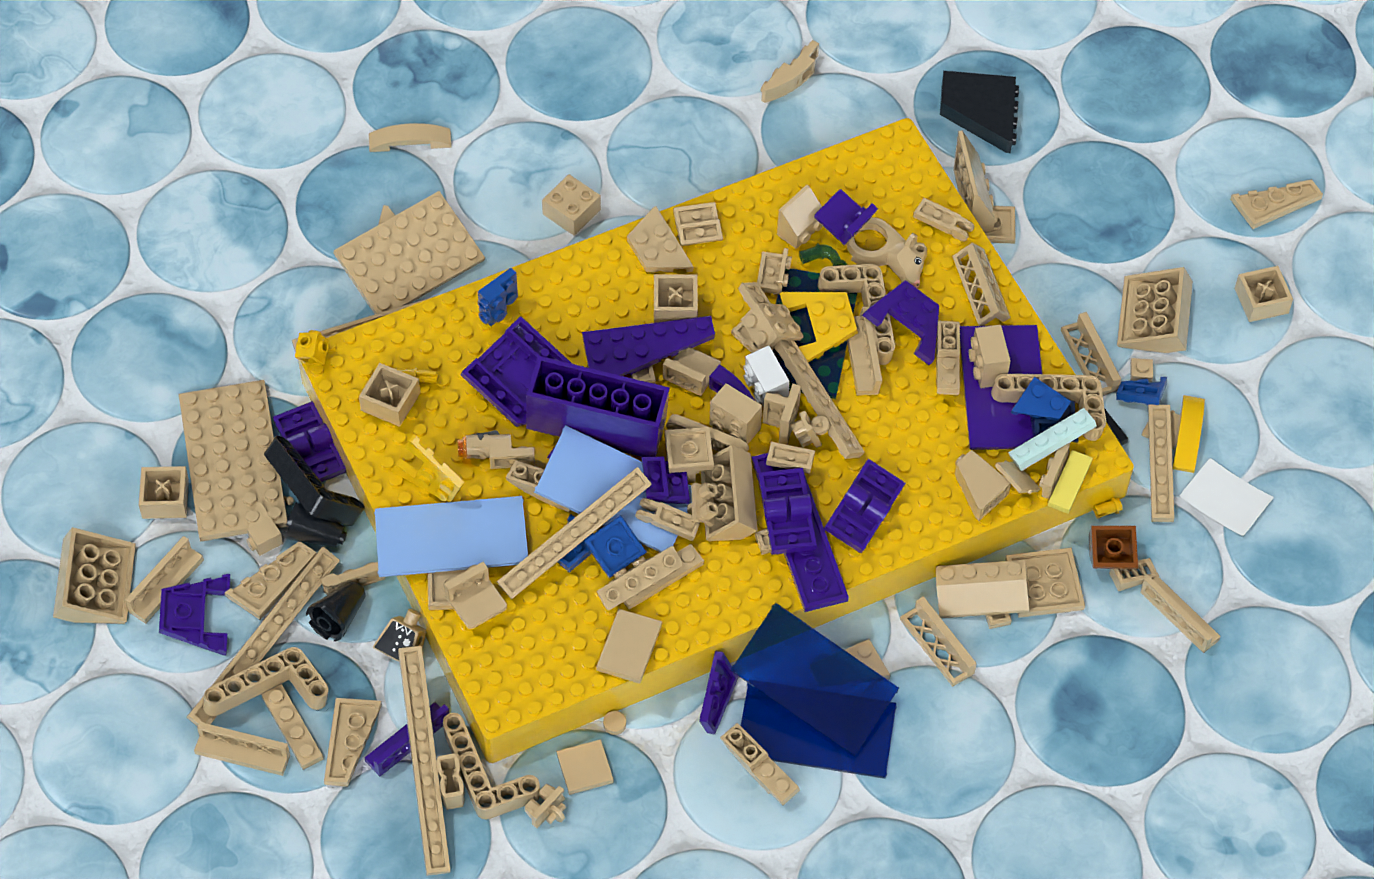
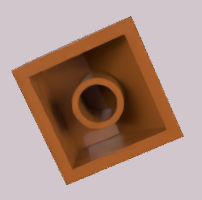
M1091 526L1089 532V556L1093 569H1138L1136 526Z

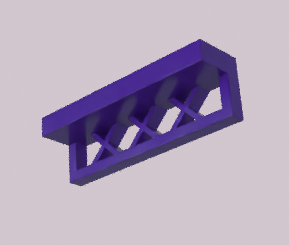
M436 702L429 706L433 734L443 727V719L449 714V708L445 704L440 707ZM407 724L364 757L365 762L379 777L411 753Z

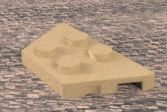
M656 206L653 207L627 235V242L646 272H673V269H686V272H692V263Z

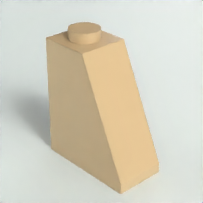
M973 450L966 455H961L955 463V477L975 518L980 521L1009 495L1011 483Z

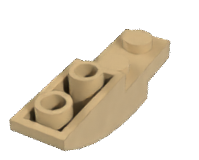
M812 40L808 46L805 45L799 57L793 59L790 65L784 62L780 68L774 70L770 80L765 81L761 87L762 102L766 103L787 95L811 77L815 69V59L819 53L818 42Z
M938 321L936 351L937 394L959 395L960 322Z
M515 460L506 476L508 482L547 504L570 512V509L534 493L544 469Z
M738 723L720 737L722 742L768 794L771 793L782 805L786 804L800 791L799 786Z

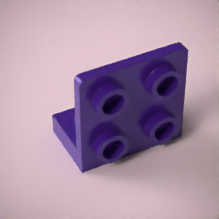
M839 189L814 215V218L845 245L870 220L878 208L873 203L867 209L864 206L861 208L843 190Z

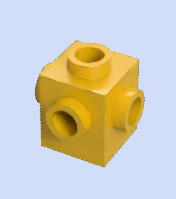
M316 330L299 333L295 358L305 365H324L329 349V340Z

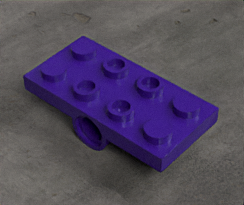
M313 401L273 416V422L280 436L287 439L321 482L347 473L346 467L333 443L329 428L326 423H323Z
M868 459L825 525L824 530L859 553H862L891 509L905 482Z
M803 468L759 472L758 479L771 555L816 550L817 543L812 521L810 495L807 494Z

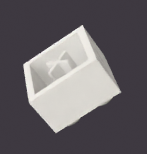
M770 346L745 356V365L743 366L745 370L744 380L748 387L752 386L755 392L753 394L757 403L764 406L766 392L780 394L788 398L789 380Z

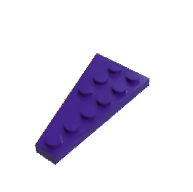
M711 316L587 331L582 332L588 368L624 376L626 374H634L657 364L665 357L678 355L679 351L688 347L694 348L715 338V331Z

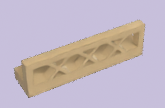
M971 243L952 257L979 326H984L994 318L1005 322L1010 318L985 250ZM968 254L970 257L968 264L963 266L961 259ZM971 271L976 273L973 283H970L968 280ZM977 288L983 291L980 301L975 299ZM984 305L989 307L990 313L982 317L981 313Z
M862 307L860 316H854L858 334L847 340L857 396L877 395L882 383L872 323L862 316L869 307Z
M1087 312L1080 313L1077 322L1061 327V332L1083 375H1092L1105 382L1107 387L1102 388L1103 395L1115 392L1119 388L1121 377ZM1078 329L1081 336L1077 339L1070 336L1069 332ZM1079 345L1088 348V356L1078 352ZM1088 362L1097 365V373L1087 369Z
M183 536L125 599L128 612L145 624L160 609L161 589L183 584L204 561L203 556L191 548L188 538Z
M1150 576L1144 579L1140 593L1203 653L1220 640L1221 636L1158 576L1154 579Z
M924 596L916 600L914 609L900 616L901 622L952 687L975 674L977 663ZM918 615L923 621L922 627L912 625L908 619ZM923 632L933 634L936 638L935 643L925 642L922 638ZM936 649L945 650L949 654L948 660L938 658L935 654ZM949 666L959 667L963 673L954 678L949 672Z
M199 722L197 727L199 739L194 749L195 754L283 776L290 758L287 743Z

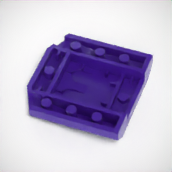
M520 316L489 349L461 372V376L509 421L518 427L526 424L527 392L538 356L572 363Z

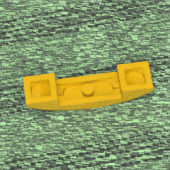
M1183 395L1177 445L1173 461V469L1191 473L1195 471L1205 399Z

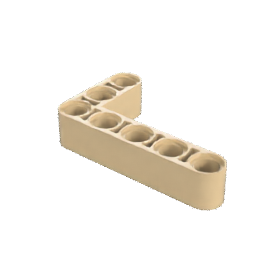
M875 264L827 266L820 272L818 289L821 292H861L864 307L870 308L886 295L882 271ZM888 313L878 327L872 323L880 365L890 363L895 349L891 320Z
M1000 374L996 377L991 390L994 400L1017 403L1031 380L1036 377L1070 401L1078 403L1079 410L1085 408L1091 415L1097 427L1083 434L1086 439L1096 441L1101 437L1106 425L1101 382L1097 377L1092 375Z
M290 647L209 687L204 693L203 709L210 716H218L290 680L306 704L314 710H319L327 704L328 686L303 651L297 647Z
M449 713L444 717L445 738L452 754L455 753L459 759L461 777L478 817L485 820L524 807L532 799L535 801L539 799L540 784L537 777L533 775H525L491 788L462 716L458 713ZM452 725H457V726H459V727L456 728V729H450V728H449V727L452 726ZM460 744L466 745L465 748H457ZM467 764H474V765H475V766L472 767V768H466V767H465V765H467ZM476 783L483 784L479 788L473 787V785ZM527 787L534 788V790L530 792L525 791L524 789ZM505 795L513 796L511 799L508 800L503 799V796ZM483 803L491 804L489 807L486 808L481 807V804Z

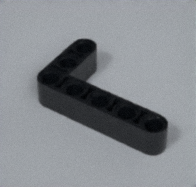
M275 436L264 452L266 459L303 507L314 517L353 526L365 509L364 504L358 499L327 490L293 445L284 437Z

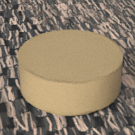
M619 711L607 713L603 719L605 731L611 735L621 734L626 728V717Z

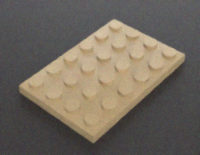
M440 191L347 242L333 252L374 314L408 305L485 260V256Z

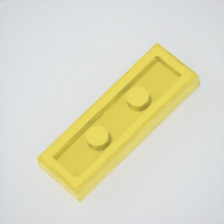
M1074 450L1071 451L1048 502L1049 507L1069 514L1092 463V457Z

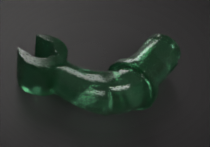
M817 243L815 247L799 251V258L802 264L816 259L823 260L827 258L832 262L833 266L847 265L844 260H841L835 249L825 244L820 245Z

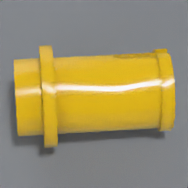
M1114 497L1110 501L1093 506V512L1097 519L1112 513L1119 514V511L1123 509L1120 499H1115Z

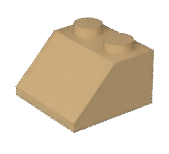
M808 185L803 187L779 209L777 235L795 249L801 244L807 243L811 235L815 231H820L823 227L814 218V215L822 206Z

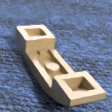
M400 124L384 127L369 133V152L390 151V146L430 144L431 149L451 148L450 129L438 125Z

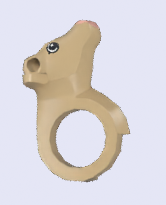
M871 217L846 243L848 252L853 256L851 261L856 264L888 265L900 278L901 283L906 280L916 288L920 286V274L923 269L924 260L927 257V247L923 243L917 242V235L914 233L905 240L888 223L882 219ZM863 230H876L885 237L887 243L879 250L867 251L855 243L854 237Z

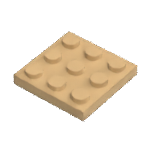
M1072 548L1006 555V561L1026 560L1030 612L1017 613L1018 618L1084 610L1085 603Z

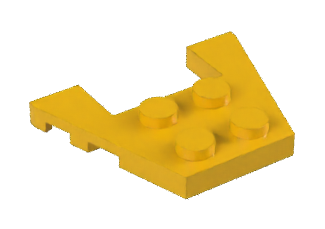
M847 292L780 293L782 304L790 312L806 307L808 309L816 342L799 347L807 362L814 358H820L824 355L825 351L833 346H839L858 334Z
M413 434L405 448L424 463L418 471L400 458L394 465L392 472L437 496L440 500L451 502L464 481L445 463L440 465L432 457L434 452L429 447L425 450L418 443L420 439Z

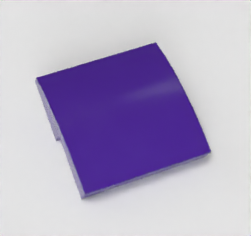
M642 457L643 474L652 484L645 490L646 498L663 503L689 504L687 472L669 473L668 461H665L664 457Z

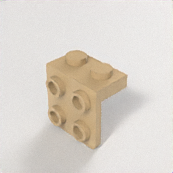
M756 303L741 319L759 350L766 346H770L772 349L780 340H801L803 338L799 325L794 322L789 309L782 304Z
M484 562L470 566L465 572L458 576L450 577L444 583L446 599L468 629L479 626L507 609L506 602L489 580L488 567Z

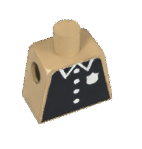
M408 609L405 618L402 616L393 617L375 642L373 648L398 662L399 648L422 646L423 648L426 629L417 625L421 613Z

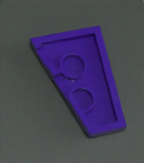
M719 651L714 653L699 722L709 734L716 733L738 680V675L725 654Z

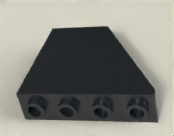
M943 70L940 115L1005 153H1011V147L1016 145L1017 133H1013V129H1017L1018 117H1014V113L1018 112V101H1015V97H1018L1019 85H1016V77Z

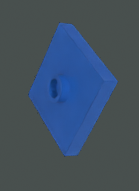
M621 515L583 541L608 578H611L614 573L625 568L646 553V550Z

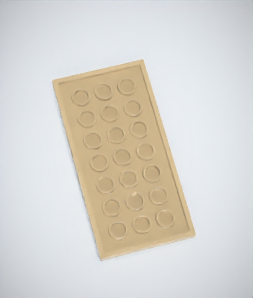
M259 380L179 394L200 542L248 534L247 528L249 523L259 519V513L254 509L260 501L277 528L288 527L286 525L287 515L280 475L264 456V452L274 439L265 381Z

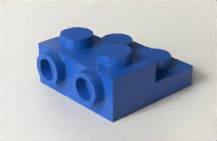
M509 268L478 291L479 318L484 324L488 323L492 326L496 322L502 321L507 315V305L512 304L517 299V273L512 268Z

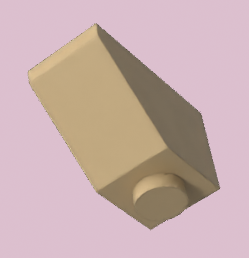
M261 501L256 504L254 509L259 513V519L249 523L247 528L249 538L246 539L252 551L256 550L259 556L283 544L279 529L272 518L269 517Z

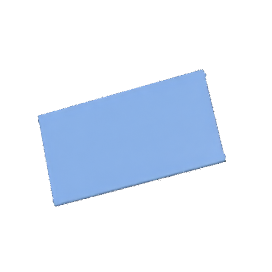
M565 425L538 485L535 487L534 493L580 514L635 468L638 467L643 473L642 462ZM688 484L690 504L692 503V490L691 485ZM645 491L603 524L605 526L621 515L639 542L658 552L673 546L678 536L636 518L635 514L638 510L652 514L656 512L646 510L639 505L641 499L646 498ZM664 503L688 513L687 506L689 504Z
M522 496L376 508L374 515L378 555L377 573L379 577L467 570L470 566L478 565L481 562H484L488 568L518 565L528 556L523 509L524 499Z

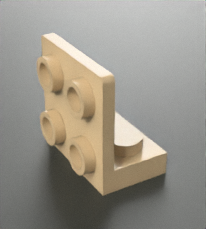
M688 347L679 351V354L673 360L669 358L663 363V379L702 396L709 385V376L719 364L721 365V361Z

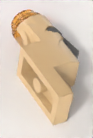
M494 430L466 435L463 439H457L458 457L483 460L490 458L491 469L511 468L515 460L535 466L534 447L521 446L512 448L510 434H499L498 431Z

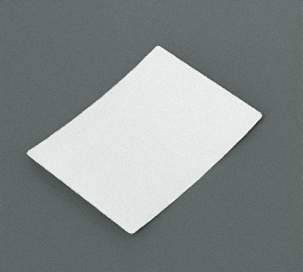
M1211 458L1208 459L1179 495L1211 519L1242 536L1246 534L1274 498L1237 477Z

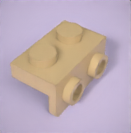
M784 248L783 254L762 252L757 283L763 292L780 295L783 287H787L789 274H785V271L790 269L792 258L788 256V248Z

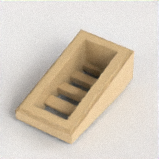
M1150 558L1138 560V569L1142 573L1141 576H1139L1136 569H1110L1109 574L1118 592L1143 584L1144 579L1148 576L1152 579L1156 576L1159 577ZM1145 566L1148 567L1151 574L1146 573ZM1132 571L1135 577H1131L1129 572Z

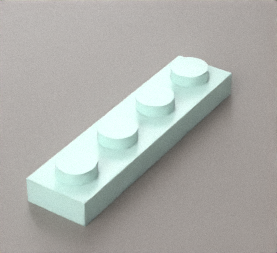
M1083 408L1008 453L1012 461L1022 471L1097 427L1091 415Z

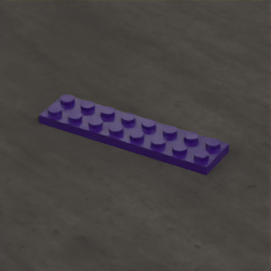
M768 453L753 456L751 460L757 479L759 472L787 469L766 465ZM805 478L807 494L810 495L812 521L817 549L784 553L804 612L848 602L849 597Z

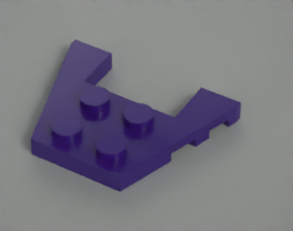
M905 280L868 308L862 316L877 327L883 322L887 313L921 338L914 355L930 365L935 359L939 305Z
M224 574L222 577L215 579L206 578L202 582L194 584L189 582L161 589L159 633L220 655H226L228 633L204 632L205 596H225V592L230 589V574Z

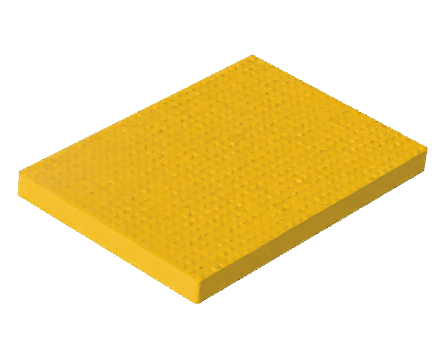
M909 118L901 119L659 211L680 244L673 208L715 202L723 240L681 246L693 265L692 272H686V269H673V272H646L627 242V235L643 219L641 218L512 267L517 273L518 297L512 304L507 305V315L505 318L492 326L488 323L484 324L479 318L478 291L508 269L327 337L329 349L324 365H305L298 360L302 384L310 400L313 401L323 423H326L329 428L333 443L346 467V474L359 501L365 506L364 511L375 533L376 521L374 512L376 508L446 503V501L440 500L437 496L392 472L394 465L400 458L418 471L424 462L405 448L410 438L415 434L420 439L418 443L425 450L429 447L434 452L432 457L440 465L445 463L464 481L451 502L522 496L524 499L523 509L528 556L567 525V519L571 514L574 517L578 516V514L572 510L567 512L547 504L508 482L506 476L511 468L491 469L490 458L484 460L468 459L466 435L494 430L498 431L499 434H510L512 448L521 446L534 447L535 467L544 470L549 461L547 457L556 446L560 437L526 429V424L516 427L461 376V372L489 349L520 316L572 364L588 368L582 332L654 323V274L697 275V317L711 316L715 338L693 349L721 361V366L735 375L754 398L753 393L755 391L752 386H747L743 376L745 375L743 367L745 365V356L751 354V352L731 334V330L742 322L741 319L750 310L749 305L744 301L738 288L742 283L757 282L762 252L783 254L784 248H788V256L792 257L790 269L785 271V274H789L787 287H783L782 292H821L818 289L820 272L824 267L858 265L851 261L853 256L848 252L847 245H843L824 226L820 231H815L808 242L801 244L797 249L777 235L779 209L806 185L812 189L822 207L841 189L861 208L864 206L867 209L873 203L878 210L872 217L882 219L888 223L905 240L912 233L917 235V242L923 243L927 247V257L924 260L923 269L920 274V286L917 289L939 305L938 321L960 322V326H979L952 256L971 243L983 248L1010 315V318L1005 322L994 318L984 326L1037 325L1042 374H1076L914 122ZM923 198L958 213L961 217L972 222L975 226L972 232L966 231L969 236L967 240L960 241L955 239L952 234H947L914 218L913 214ZM863 230L854 237L855 243L867 251L879 250L887 243L885 237L876 230ZM968 254L961 259L963 266L968 264L970 258ZM888 265L878 266L882 271L887 295L901 284V280ZM974 271L970 272L968 278L970 283H973L976 277ZM977 288L976 300L980 301L983 293L982 289ZM764 292L771 304H782L779 294ZM861 292L847 293L853 316H860L862 307H864ZM986 305L983 307L982 317L990 313L989 307ZM807 307L790 312L791 317L799 325L800 331L803 334L801 340H794L797 346L800 347L816 342ZM890 315L895 349L890 363L880 365L882 383L877 395H856L847 341L837 347L833 346L825 351L824 355L820 358H814L808 362L864 450L860 458L845 459L839 452L833 439L829 436L828 431L823 435H817L822 446L816 448L814 443L803 447L815 450L810 474L804 473L823 527L831 518L868 459L905 482L891 509L862 553H859L825 530L849 597L848 602L804 612L784 553L761 555L755 538V532L741 540L708 541L706 540L705 523L702 522L699 524L693 541L677 536L673 547L678 552L691 544L703 558L704 565L630 610L623 602L611 610H606L597 594V590L609 584V581L615 577L613 575L611 578H608L592 554L571 572L564 569L558 562L555 563L513 599L508 597L497 581L516 565L489 567V580L506 602L507 609L473 629L466 627L454 609H428V573L399 575L396 577L412 609L421 613L418 622L421 627L426 629V638L486 761L495 763L600 719L611 711H619L709 673L715 651L723 652L728 661L733 663L936 577V566L968 564L1093 511L1094 505L1110 501L1112 497L1122 499L1127 494L1134 465L1106 422L1103 433L1098 440L1090 441L1081 435L1078 437V443L1070 442L1068 458L1071 451L1074 450L1092 457L1093 460L1069 514L1049 507L1048 502L1050 499L1042 497V488L1038 492H1032L1031 494L1019 493L1011 484L1009 495L978 521L955 477V463L957 459L971 451L969 448L961 350L959 356V395L937 394V337L935 359L928 365L914 355L921 338ZM774 349L772 351L789 380L790 393L792 384H796V380L785 366L779 353ZM675 356L665 357L661 359V362L652 365L656 384L670 388L666 423L656 456L664 457L665 461H668L665 430H668L666 424L670 416L677 414L711 427L709 425L710 401L717 394L709 388V385L702 396L663 379V363L667 358L673 360ZM379 363L394 369H414L417 367L418 370L438 372L437 383L419 382L420 394L400 427L365 413L360 408L359 395ZM626 374L624 377L631 378V375ZM801 390L800 406L795 422L801 420L799 413L806 411L812 421L813 418L817 417V414ZM1075 403V413H1076V412L1079 411L1078 403ZM763 405L761 429L748 443L749 449L747 452L750 453L751 460L753 456L769 453L771 442L779 443L780 428L762 423ZM792 429L787 445L802 448ZM712 449L713 455L718 453V451ZM1013 449L973 450L1001 475L1003 474L995 467L996 463L1004 462L1005 460L1013 462L1008 453ZM1055 451L1024 469L1038 486L1040 485L1042 475H1047V465L1050 457L1054 458ZM625 453L642 462V457ZM751 462L757 530L762 531L767 529L760 485ZM701 471L699 474H696V481L694 483L702 484ZM602 525V526L599 527L595 532H597L598 530H600V529H601L602 527H604V526ZM641 544L646 550V553L641 557L644 556L645 559L660 553ZM631 563L628 566H626L625 569L628 571L634 566ZM618 609L662 621L661 630L640 684L596 671V666Z

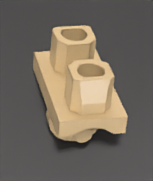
M806 411L799 413L801 420L792 423L791 426L802 448L811 443H814L816 448L822 446L817 435H823L829 430L830 424L828 419L824 416H817L811 421Z
M694 483L691 485L692 503L687 506V512L692 514V521L702 522L711 527L715 524L714 516L718 514V506L714 503V496L718 494L717 486L710 483L704 485Z
M545 784L539 792V796L545 801L540 805L532 799L525 805V812L532 819L534 827L538 828L545 820L551 824L554 820L562 822L565 819L562 813L566 808L562 803L565 800L562 787L558 786L555 789L549 784Z

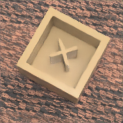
M570 174L542 199L543 215L573 236L601 210V195Z
M1279 266L1238 275L1234 289L1249 322L1289 314L1293 297Z
M654 274V323L697 318V275Z
M1001 325L975 328L974 337H971L972 349H969L970 362H974L975 366L973 368L974 379L978 380L980 388L993 387L996 377L1000 374H1008L1010 357Z
M379 363L359 395L361 411L400 427L420 394L419 379Z
M725 384L710 401L709 425L713 429L739 438L747 444L761 429L762 405L730 385Z
M186 466L141 467L139 509L142 519L187 518L189 478Z

